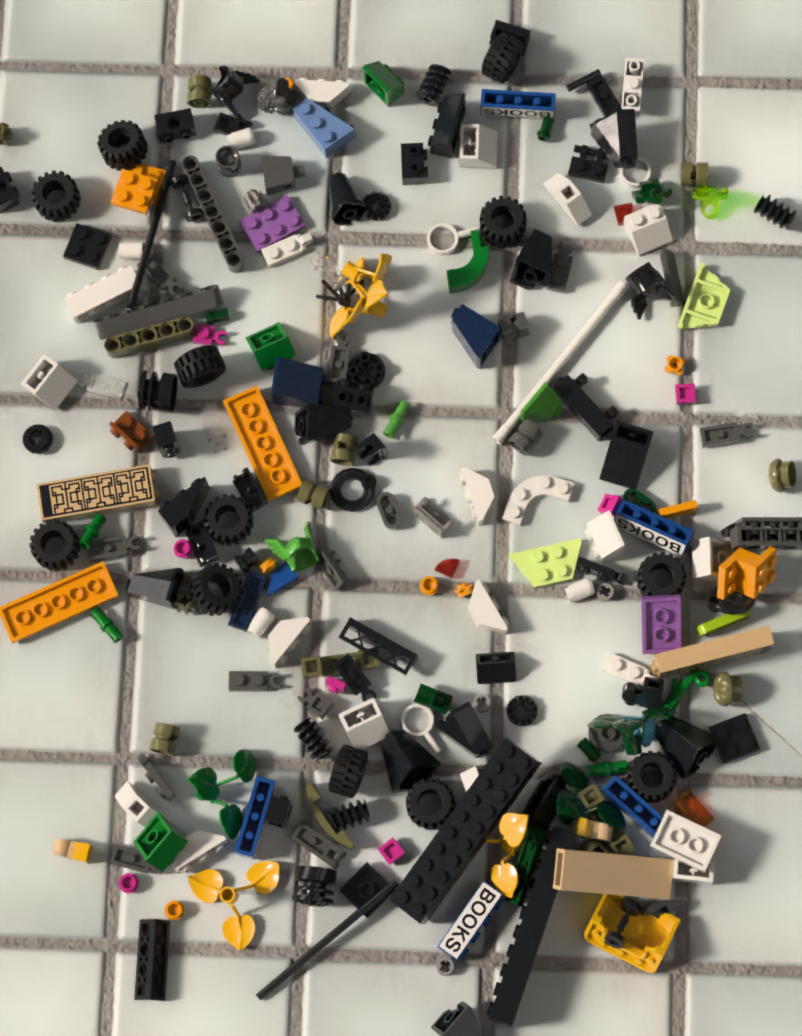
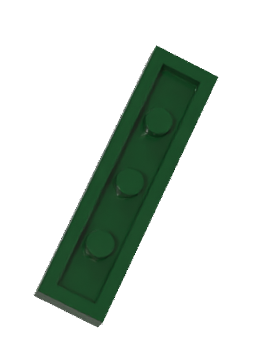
M529 824L515 865L519 875L518 886L514 892V897L509 898L505 896L504 900L519 907L523 906L547 831Z

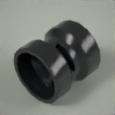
M250 547L245 550L243 555H237L234 558L244 574L250 570V567L260 564L259 559Z

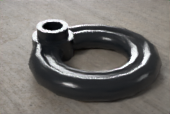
M343 469L331 481V499L337 507L344 511L355 512L362 510L374 498L377 484L376 478L361 469ZM349 479L360 481L364 489L362 496L354 501L345 499L341 493V486ZM371 479L372 483L366 484L365 481Z
M716 585L710 591L707 606L711 612L738 615L749 611L754 606L755 599L734 591L743 596V602L736 605L724 603L722 599L717 598L718 585Z

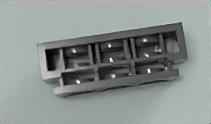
M742 517L735 522L736 527L730 530L731 550H737L739 547L745 550H766L770 546L777 550H802V517Z

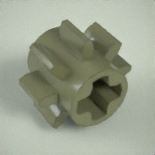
M0 123V145H6L8 140H12L13 132L8 124Z
M186 590L181 595L176 594L178 599L173 603L176 606L179 605L177 608L178 613L183 610L188 615V611H195L194 604L196 602L193 603L191 600L193 596L187 594ZM185 599H188L189 601L187 602V606L183 605Z

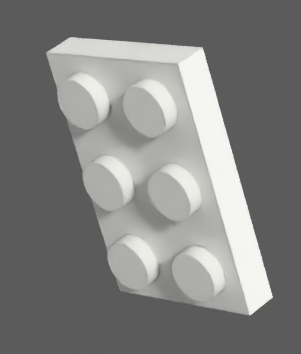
M666 810L650 847L705 873L722 835Z

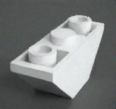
M626 58L621 109H634L635 112H640L644 59Z
M307 78L294 79L295 90H297L298 94L303 99L308 98L322 108L327 107L331 109L350 93V84L344 80H336L334 82L325 79H318L317 81Z
M557 173L543 183L576 226H579L592 216L582 194L571 180Z
M463 467L461 468V474L458 475L461 485L466 487L467 492L464 494L467 503L472 504L473 510H470L473 521L477 520L480 526L485 521L495 501V496L488 478Z
M479 579L476 580L468 607L475 623L479 628L501 634L508 633L507 626H509V623L504 615L500 616L498 612L500 608L496 600L490 599L488 595L490 591L485 582L481 583Z
M310 618L280 620L271 631L268 638L273 667L276 668L278 665H283L288 658L286 656L290 650L294 651L300 643L298 640L301 636H306L312 628L310 626L312 624Z
M129 781L115 795L121 807L144 827L148 825L158 812L170 821Z
M201 830L194 831L185 837L188 843L176 856L173 868L177 873L188 871L192 868L191 864L196 861L200 863L209 857L208 854L214 850L219 852L226 847L225 844L228 842L225 836Z

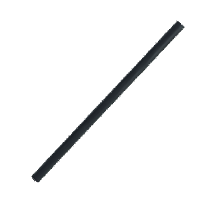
M174 160L169 161L127 304V307L130 309H134L170 187V180L175 170L176 161Z
M395 879L389 882L256 994L259 1000L266 997L399 885Z

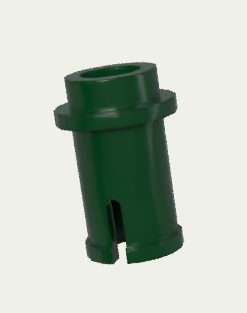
M543 117L541 128L537 131V138L540 141L547 142L551 138L550 132L554 124V119L551 117Z
M227 308L205 313L207 325L229 320Z
M587 738L581 740L577 745L588 757V761L594 763L602 756L600 750H596Z

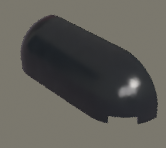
M552 774V777L547 780H541L521 813L529 815L528 826L531 824L545 831L548 830L557 814L558 794L561 790L566 789V783L560 775Z

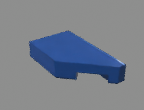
M287 562L272 571L267 590L268 596L273 595L299 578L296 572H292Z

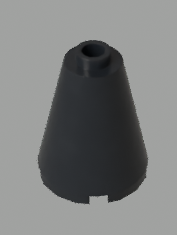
M334 173L329 179L331 218L337 225H351V221L357 219L358 222L366 216L368 212L367 205L346 174Z

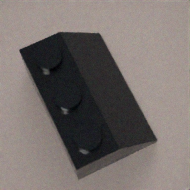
M465 93L444 96L443 102H439L437 109L439 116L438 119H434L432 127L434 134L433 136L430 135L428 140L431 154L452 158L466 110Z

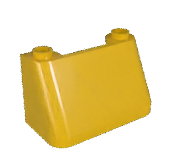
M603 894L584 932V939L590 944L645 972L654 973L663 959L681 919L671 913L661 914L659 918L653 915L642 916L641 912L637 916L629 915L630 920L625 930L621 931V935L625 938L626 942L623 948L616 949L605 942V936L609 931L617 932V926L622 916L626 914L621 909L624 896Z

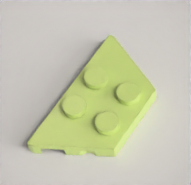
M704 263L699 265L677 325V330L713 327L719 324L731 290L721 283L719 278L712 274Z
M578 538L509 554V559L515 563L534 588L573 580L582 540Z

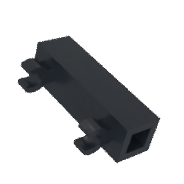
M584 373L580 374L575 380L569 375L564 378L560 377L555 381L553 391L590 433L600 441L613 430L614 424L610 420L618 415V410L612 406L604 414L580 388L588 382V377Z

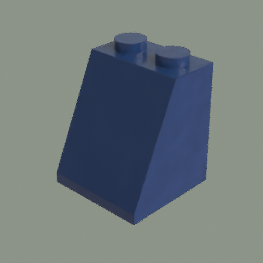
M462 304L459 309L455 308L451 314L452 331L475 366L480 369L500 340V327Z
M276 357L271 389L273 403L295 407H304L308 403L323 404L324 392H321L322 385H326L327 377L323 372V368Z

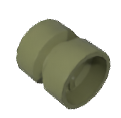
M193 75L188 78V90L190 92L187 95V104L193 108H207L211 105V90L209 87L212 88V79L210 77Z
M681 162V186H692L693 184L702 187L708 186V162H697L696 165L692 162ZM695 171V177H691V172Z
M346 433L334 434L333 446L335 448L331 451L330 461L338 465L353 466L356 457L354 450L357 449L358 437Z
M305 478L300 486L297 501L306 505L311 503L312 507L323 510L331 487L323 484L317 486L315 481Z
M157 722L153 732L155 738L151 740L149 750L173 756L176 749L174 741L179 737L180 728Z

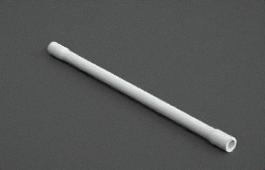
M622 281L617 283L585 326L506 423L495 433L492 439L497 444L501 445L521 419V410L545 382L548 385L614 303L628 289L625 283Z

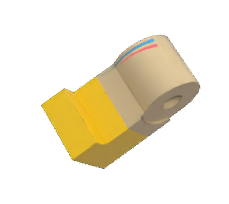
M577 818L574 833H577L576 837L611 842L613 826L586 818Z
M57 838L53 855L89 864L93 846L87 843Z

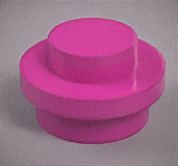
M181 539L174 545V553L179 558H188L193 552L191 542L186 539Z
M127 873L120 878L119 887L123 892L133 893L138 889L139 880L134 874Z

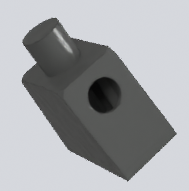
M262 156L267 195L295 188V177L305 176L304 165L293 166L292 157Z

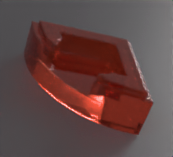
M632 203L614 206L618 225L623 224L624 216L632 213Z
M453 558L443 560L436 566L434 571L453 578L460 560Z

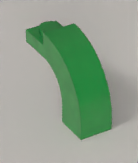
M471 230L473 257L470 262L461 268L446 270L449 294L462 292L473 287L486 272L489 249L488 246H484L483 236H479L478 230Z

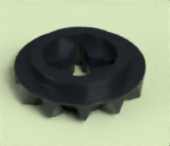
M373 191L371 194L366 195L363 200L368 210L366 217L371 220H382L391 211V202L388 196L382 192L375 193ZM379 200V205L382 207H377L374 212L373 205L371 204H375Z
M36 424L30 426L23 435V444L32 454H42L53 445L52 432L44 425ZM41 434V439L44 440V442L42 441L35 445L36 442L33 438H38Z
M520 695L509 701L506 712L513 724L527 726L536 719L538 709L537 704L532 698ZM522 703H524L525 709L531 712H524L522 718H520V713L516 709L520 708Z

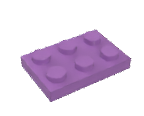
M288 195L239 221L257 254L261 252V249L284 240L306 228L304 221Z
M680 594L641 596L642 654L662 653L681 648Z

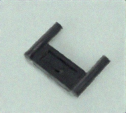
M599 69L566 85L568 92L586 84V88L604 116L602 120L609 117L610 112L621 109L619 102ZM594 122L589 124L591 130Z

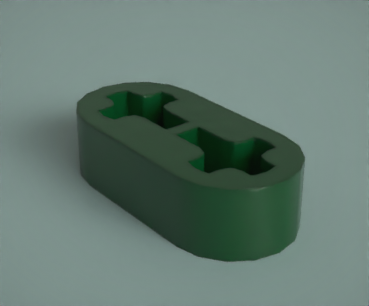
M630 488L624 492V500L628 501L627 495L631 496L634 494L635 500L638 503L634 500L631 503L642 508L644 507L640 504L646 507L650 505L651 512L655 513V503L638 490Z

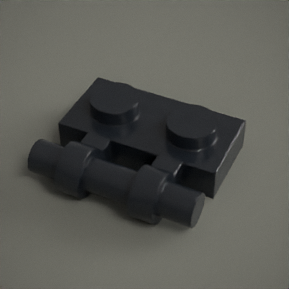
M575 145L574 152L581 154L580 158L572 156L568 176L604 184L608 164L602 163V159L609 160V158L601 148L597 150L588 148V145ZM586 155L597 157L596 161L585 158Z

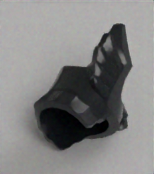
M225 65L220 66L219 70L222 77L216 87H209V89L237 118H243L232 104V100L243 92V85L260 83V79L251 75V73L233 71Z
M650 262L640 266L625 278L632 289L631 307H633V313H636L638 320L641 319L648 306L645 298L655 296L660 286L670 295H675L659 271L652 267Z

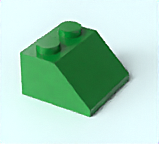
M376 61L362 67L364 83L388 107L404 94V82L401 78L395 77L392 74V70L388 65H383L380 61Z
M280 322L245 337L262 371L273 368L276 357L290 360L296 356L290 339Z
M159 812L133 841L145 861L162 872L188 843L183 833Z

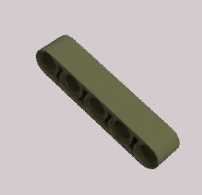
M180 317L109 337L105 340L104 347L108 356L119 358L191 338L195 332V325L190 317ZM184 325H191L190 329L182 330ZM166 330H173L170 335H164ZM148 335H154L152 340H146ZM130 340H136L134 345H128ZM112 345H118L116 350H109Z

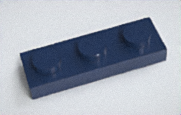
M248 571L243 584L242 596L235 605L228 626L247 632L267 577Z

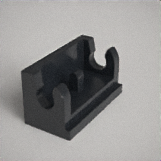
M496 20L489 45L492 44L499 34L504 32L523 42L522 56H524L531 39V31Z
M374 433L357 445L359 457L362 460L368 456H374V460L369 463L370 466L375 465L381 459L387 458L385 445Z
M246 467L242 470V474L238 476L235 474L233 476L234 480L232 482L253 513L267 505L268 502L251 472Z
M203 520L186 528V535L193 546V552L200 567L219 559Z

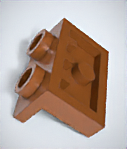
M127 411L114 423L112 421L109 423L111 427L110 432L117 439L121 437L125 441L123 444L130 451L134 449L139 453L154 438Z

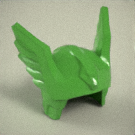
M309 521L306 522L304 527L305 537H293L286 545L279 538L265 539L273 554L277 555L281 560H286L292 572L305 570L319 562L315 549L316 544L313 530Z

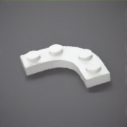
M535 476L523 481L511 493L502 521L520 526L528 504L537 497L548 496L569 502L574 483L553 476Z

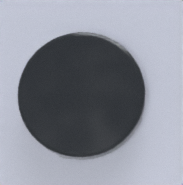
M364 351L350 361L347 371L348 377L352 382H368L377 388L385 378V365L377 355Z

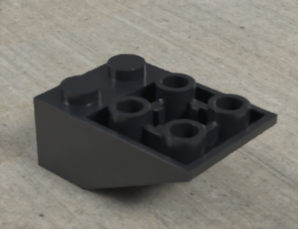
M616 421L599 480L629 489H636L654 431Z
M205 476L202 479L194 480L191 483V487L187 490L179 491L175 495L176 498L164 502L158 510L163 522L175 538L192 525L210 490Z

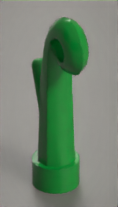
M697 670L689 674L678 686V679L675 677L670 693L660 707L675 710L693 682L699 687H706L711 683V675L705 670ZM704 677L706 679L704 681H699L698 678ZM674 713L664 716V718L668 719L672 717Z

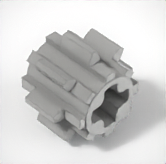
M250 189L242 196L244 208L246 211L250 210L251 213L262 209L265 206L266 200L262 192L257 191V189Z

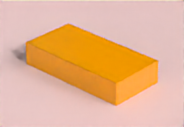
M693 500L660 508L657 515L669 519L697 511V502Z

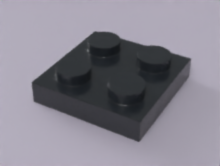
M76 223L63 258L99 270L112 236L111 234Z
M746 713L709 726L710 733L720 738L716 748L723 764L760 750Z
M366 862L339 891L358 909L385 887L388 882ZM395 889L368 910L364 916L368 919Z

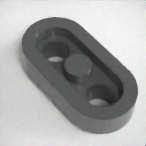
M383 492L379 494L376 500L382 521L386 528L390 530L398 529L402 524V516L393 494ZM387 500L390 502V504L388 506H384L383 502ZM395 518L396 522L390 523L389 520Z

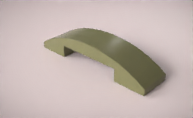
M361 650L349 653L361 671L380 667L379 660ZM345 654L300 658L303 678L340 675L332 664Z
M310 782L306 783L308 801L319 825L338 844L350 850L355 849V846L344 830L337 834L316 806L321 801V797Z
M595 783L578 793L586 810L600 806V803L605 800ZM599 811L589 813L593 821L605 823L600 819ZM613 827L611 842H606L613 853L631 855L637 850L627 834L622 829Z

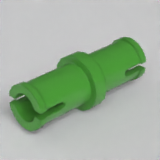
M401 400L394 414H391L389 417L390 421L383 432L386 437L394 439L400 425H403V419L411 407L407 402Z

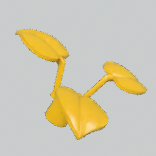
M379 254V264L375 273L362 269L350 261L346 263L341 274L349 278L348 283L352 284L356 289L360 299L350 317L341 325L346 326L353 323L363 309L365 295L355 284V281L360 282L363 276L372 279L373 283L371 286L378 280L382 281L392 261L391 255Z
M360 257L354 264L364 269V258ZM345 276V283L348 285L349 278ZM378 280L370 287L369 291L359 282L355 281V284L367 295L363 302V307L366 310H362L361 313L368 316L372 313L381 318L387 310V305L380 300L389 295L383 281ZM342 306L334 314L329 327L332 339L344 327L341 324L347 321L349 312L353 311L354 308L348 307L346 309L345 306Z
M504 814L499 823L500 832L504 835L503 839H487L485 843H502V849L508 853L501 861V865L496 864L492 867L491 880L494 887L509 898L514 897L519 875L515 866L511 863H506V861L510 857L515 856L514 852L521 850V843L528 826L529 815Z
M272 861L254 864L247 872V879L252 884L240 888L237 887L236 889L231 887L222 888L224 884L223 877L218 871L213 869L203 870L188 876L190 887L197 898L205 903H213L220 896V899L228 903L235 912L236 917H229L224 922L223 935L237 950H243L250 944L256 929L253 918L247 914L240 916V913L234 906V903L239 898L238 892L253 887L260 894L273 892L279 883L280 865Z

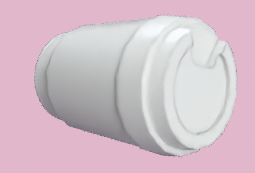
M250 128L227 135L229 145L236 149L253 145L256 142L253 131Z
M119 243V257L141 260L145 243Z
M584 578L564 588L570 603L592 596L595 593L590 578Z
M263 607L260 608L250 622L247 631L260 638L274 621L275 615Z

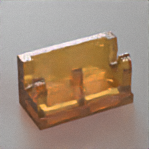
M689 789L684 791L672 803L684 818L700 826L707 827L715 820Z

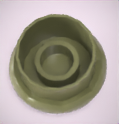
M778 458L773 460L768 469L769 482L773 490L782 493L786 488L795 486L796 468L793 461L782 462Z
M728 672L719 673L715 677L713 685V696L720 706L727 707L730 703H738L742 700L744 689L741 678L737 675H729Z

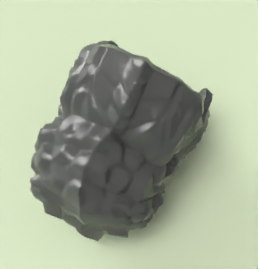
M277 77L271 81L270 85L263 87L259 91L257 96L258 107L265 113L269 112L272 114L275 111L285 113L296 106L298 92L289 88V81L284 77Z

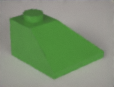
M546 382L521 410L520 422L524 420L532 423L551 421L553 417L557 418L562 412V400Z

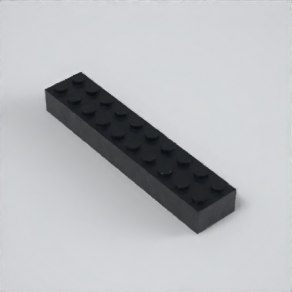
M505 738L389 900L418 923L426 924L542 762L513 740Z
M553 826L552 830L548 829L544 842L547 844L546 849L542 848L538 862L541 863L540 868L536 867L532 876V881L535 882L534 886H529L525 900H528L527 906H522L519 919L522 921L520 925L516 924L512 937L515 938L514 945L510 944L506 953V957L509 958L508 963H503L499 976L503 977L501 983H496L493 992L496 998L494 1002L490 1001L487 1015H490V1021L510 1028L513 1026L558 891L553 889L557 848L572 849L577 833Z

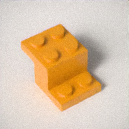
M142 163L140 165L136 164V167L133 169L132 167L128 170L122 169L110 202L111 205L147 215L150 205L156 206L166 170Z
M770 546L761 555H757L739 547L719 566L717 598L724 600L730 594H733L734 591L753 599L760 593H763L765 588L776 579L777 549Z

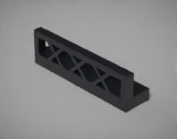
M351 617L339 635V639L405 676L418 659V655ZM348 629H351L358 633L359 637L349 639L345 637ZM369 639L375 643L376 647L367 649L363 647L362 640ZM385 648L390 651L392 657H381L379 649ZM401 657L409 662L405 669L397 666L396 658Z
M140 919L134 1000L165 1001L170 936L169 920ZM150 924V932L147 934L146 926ZM146 945H148V952H147V954H145V947H146ZM146 965V966H147V972H146L145 975H144L143 969H144V966ZM145 985V996H142V987Z

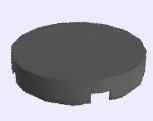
M612 714L599 715V716L596 717L595 719H597V718H599V717H603V716H610V715H612ZM589 726V741L596 750L599 749L603 753H613L624 745L625 742L622 740L620 731L613 726L609 728Z

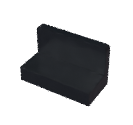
M514 651L475 654L478 684L516 681Z

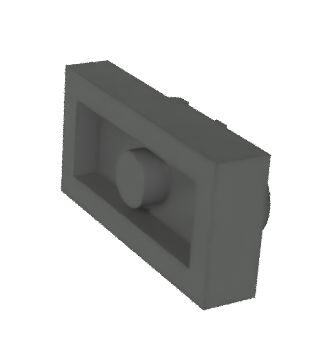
M325 549L318 555L319 562L317 564L334 590L337 591L349 579L339 566L341 559L334 560L332 557L336 552L334 550L329 552L328 549Z

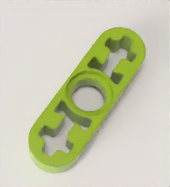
M749 610L738 615L725 614L699 625L697 630L700 637H704L751 617L752 613Z

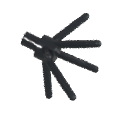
M333 272L340 294L325 280H322L323 285L335 297L316 295V298L338 301L339 305L345 306L347 309L350 307V297L356 292V289L353 288L351 290L352 284L348 283L346 292H343L337 272ZM361 280L359 283L363 285L364 280Z

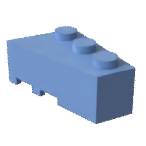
M308 98L292 108L294 118L326 158L356 137L353 127Z

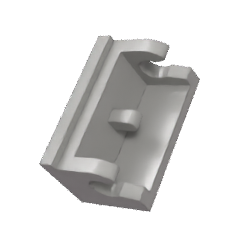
M424 497L412 509L413 514L440 538L455 524V521L449 518L427 497Z

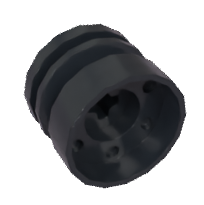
M144 370L138 385L139 409L145 410L148 404V410L153 411L155 404L158 403L159 412L173 413L177 397V374L163 373L159 381L157 372L154 371L150 375V371Z
M296 866L295 880L302 882L303 886L293 887V891L302 894L292 895V901L311 907L333 906L334 900L325 898V896H334L335 892L326 889V886L336 885L337 871L315 866Z

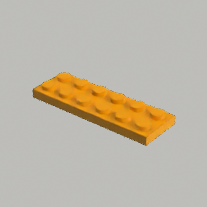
M258 386L223 400L268 502L300 489L302 482Z
M104 561L1 606L0 616L10 640L14 644L119 597L107 567Z

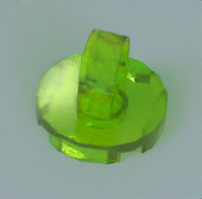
M716 186L696 187V190L691 189V197L700 200L701 214L708 219H713L719 213V200L729 198V189L722 187V190H718ZM713 205L714 212L707 215L705 213L706 207Z

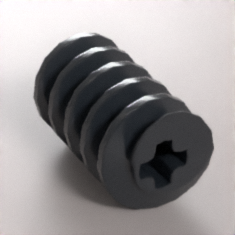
M431 64L429 71L426 72V77L423 79V83L420 85V90L417 91L418 98L427 105L436 106L437 103L434 100H440V96L437 94L443 93L441 88L446 87L443 81L447 82L449 80L446 75H451L452 71L442 65Z
M770 194L766 198L763 195L757 203L754 213L757 214L761 211L760 217L763 218L767 215V221L774 218V225L780 222L779 228L783 229L787 226V230L794 220L797 210L790 213V206L783 209V202L777 205V198L771 202Z
M308 718L294 728V732L299 733V739H304L302 741L303 746L308 745L306 751L312 752L310 757L316 759L315 761H319L331 753L334 747L327 748L330 741L322 740L326 736L325 733L319 735L321 727L314 728L317 721L310 722L311 718Z
M365 798L364 804L359 800H356V806L349 802V809L344 804L341 805V811L334 807L333 814L327 809L331 826L337 832H340V825L345 830L348 823L352 827H355V821L362 825L363 818L367 823L370 822V814Z

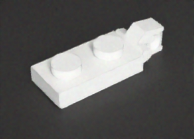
M310 233L302 236L300 234L293 235L261 249V252L268 267H272L302 254L306 250L305 246L313 243V238Z
M610 653L603 668V672L623 681L633 682L637 687H643L645 677L656 678L650 675V670L613 653Z

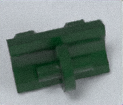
M420 684L414 703L447 715L454 696Z

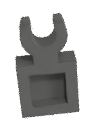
M304 688L303 690L308 695L306 698L298 696V700L302 704H308L306 709L323 720L333 707V702L318 692L313 696L310 689Z

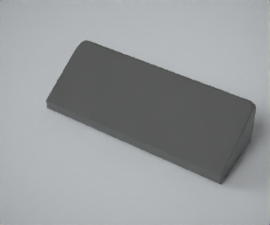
M662 248L660 259L665 282L675 294L672 296L668 293L670 306H682L685 302L675 255L672 251Z

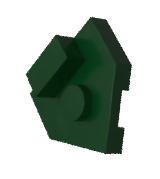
M656 178L640 182V190L631 192L632 198L637 204H644L645 201L659 204L663 201V197L668 198L672 195V188L667 183L660 185L659 180Z

